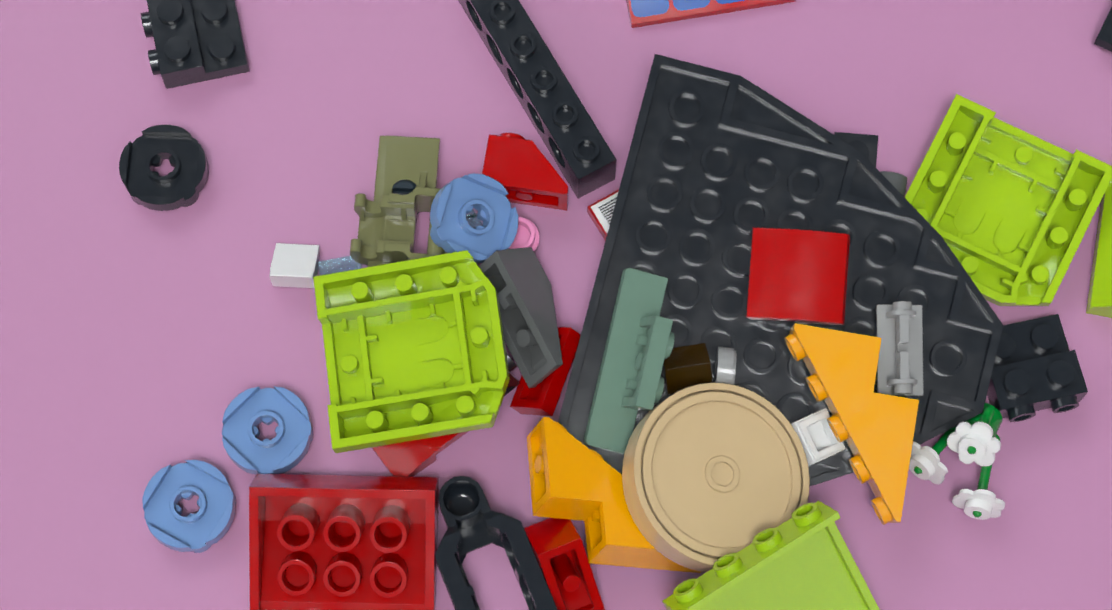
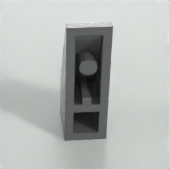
M532 247L496 250L479 268L498 293L504 341L528 387L534 388L563 364L552 286Z

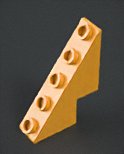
M795 323L790 328V334L784 337L786 345L796 361L803 359L811 375L806 377V382L817 402L822 400L826 402L832 414L831 417L827 418V421L839 443L846 440L854 457L849 459V463L854 474L861 484L866 481L869 483L876 497L871 500V505L883 525L901 522L919 400L873 392L882 338Z
M543 417L527 436L533 516L584 521L587 555L590 564L701 573V571L686 568L666 558L645 539L628 510L621 473L605 462L599 453L589 449L568 433L562 424L553 421L549 417Z

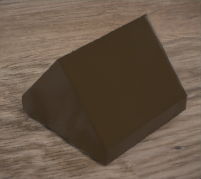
M705 343L673 348L670 356L664 359L663 370L667 395L675 394L690 386L712 383L711 361Z

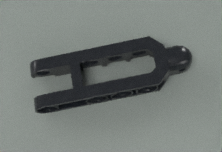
M459 476L445 482L440 489L438 499L441 513L448 529L441 540L435 558L454 609L480 610L474 589L468 582L462 563L467 553L490 544H495L504 548L529 610H557L521 521L505 514L491 511L482 488L472 478Z

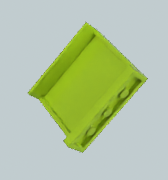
M819 500L815 503H807L800 506L792 513V518L778 527L761 531L753 538L750 545L739 552L722 556L713 564L711 570L697 579H688L680 583L673 590V594L662 601L667 610H880L835 524V521L841 518L839 513Z

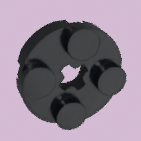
M155 125L141 131L143 135L136 138L133 143L129 141L120 157L119 173L124 186L135 203L151 210L169 211L191 206L198 200L199 192L204 188L208 177V161L200 143L191 137L188 131L174 125ZM163 159H169L171 166L175 168L168 175L159 176L158 172L152 171L153 167L161 166Z

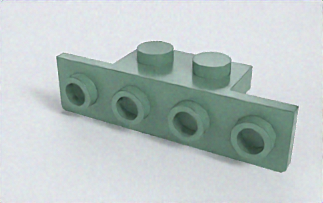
M626 268L622 272L584 436L585 445L625 454L628 441L634 430L638 410H653L654 403H658L664 389V378L661 377L664 359H667L672 352L675 338L674 333L671 332L673 320L660 317L668 278L633 268Z

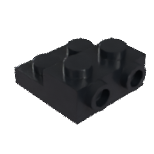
M147 0L149 11L141 13V20L146 38L154 37L156 48L148 50L149 62L153 75L161 74L166 89L250 72L235 0Z
M1059 314L1003 325L987 392L990 405L1000 411L1002 418L1008 417L1010 422L1030 419L1036 415L1035 411L1052 408L1053 413H1062L1077 408L1088 390L1076 351L1069 350Z

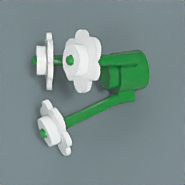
M985 403L983 413L965 422H960L957 426L946 431L932 448L928 446L921 447L914 441L912 444L909 464L910 471L916 477L922 480H930L934 484H941L948 472L947 467L940 462L939 454L947 445L952 451L959 453V459L963 463L970 464L975 462L982 466L977 490L961 489L959 494L955 495L952 500L953 505L964 509V513L974 519L996 518L1005 509V502L997 499L993 492L988 491L995 453L1001 448L1000 437L997 435V432L1003 421L1002 414L994 406Z

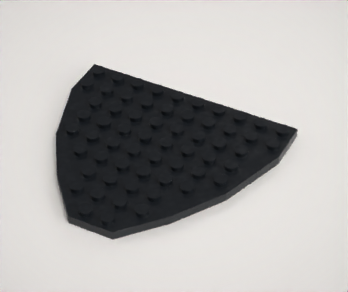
M655 54L558 423L562 424L568 433L584 444V436L621 276L626 268H633L668 278L660 317L673 320L671 332L674 333L675 337L673 348L701 343L706 344L711 361L712 383H714L717 348H734L737 353L734 385L748 389L765 398L786 417L790 424L824 408L827 409L831 417L832 414L824 400L817 402L808 387L806 377L811 374L803 359L796 361L793 358L784 337L790 334V328L795 323H800L796 321L751 320L746 317L753 228L813 230L850 235L844 325H803L877 337L876 305H893V302L908 301L912 302V305H922L923 396H898L919 400L913 437L914 442L920 445L957 426L960 422H965L983 413L1003 324L942 236L859 150L740 75ZM663 367L661 377L664 378V389L659 402L654 403V407L671 396L667 395ZM877 372L873 391L877 393ZM638 410L634 429L650 410ZM846 440L843 441L845 450L808 467L809 487L854 473L849 463V459L854 457ZM585 445L599 453L605 462L622 474L624 454Z

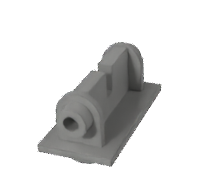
M908 301L893 302V305H876V336L882 338L877 365V393L893 396H923L922 305H912V302Z

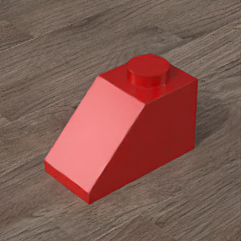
M502 133L500 136L489 134L482 174L495 179L504 186L509 193L506 197L510 203L567 211L568 185L532 140H525L524 137L515 133Z
M548 518L525 527L524 530L557 610H605L582 539L572 521L569 519Z

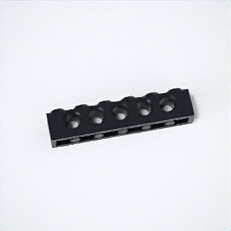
M458 0L576 197L579 199L615 180L617 159L520 1Z

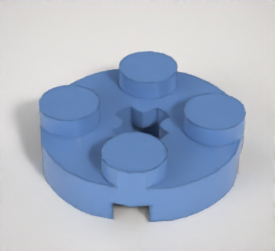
M468 174L450 181L438 191L431 205L430 222L432 227L430 236L435 245L442 247L446 253L468 250L476 264L483 263L496 250L508 249L513 243L518 230L516 207L511 208L510 201L506 197L509 193L498 181L483 174ZM473 208L478 211L477 218L483 221V225L472 228L466 220V213L471 212Z
M274 386L275 389H260L259 387L247 389L235 397L224 412L222 420L223 446L234 464L247 473L255 475L285 473L299 464L309 450L314 435L309 413L300 398L285 388ZM263 422L266 425H270L276 422L278 424L275 429L276 437L272 440L267 438L263 441L258 440L257 437L260 434L257 428L258 424Z
M185 460L186 463H179L174 466L168 465L160 469L151 478L142 498L144 518L152 535L164 546L179 552L191 551L202 553L222 539L229 530L235 515L236 497L227 479L216 467L200 460ZM193 495L198 496L197 505L200 507L199 511L196 514L190 513L187 517L181 516L182 509L178 502L182 498L190 500Z

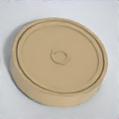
M705 383L690 386L676 392L655 406L653 410H650L634 429L625 450L622 466L625 501L631 517L641 534L666 558L681 566L701 572L711 570L713 564L722 556L737 553L750 545L753 538L761 531L768 528H776L792 518V513L797 508L808 502L809 468L806 454L796 431L786 417L765 398L748 389L731 384Z

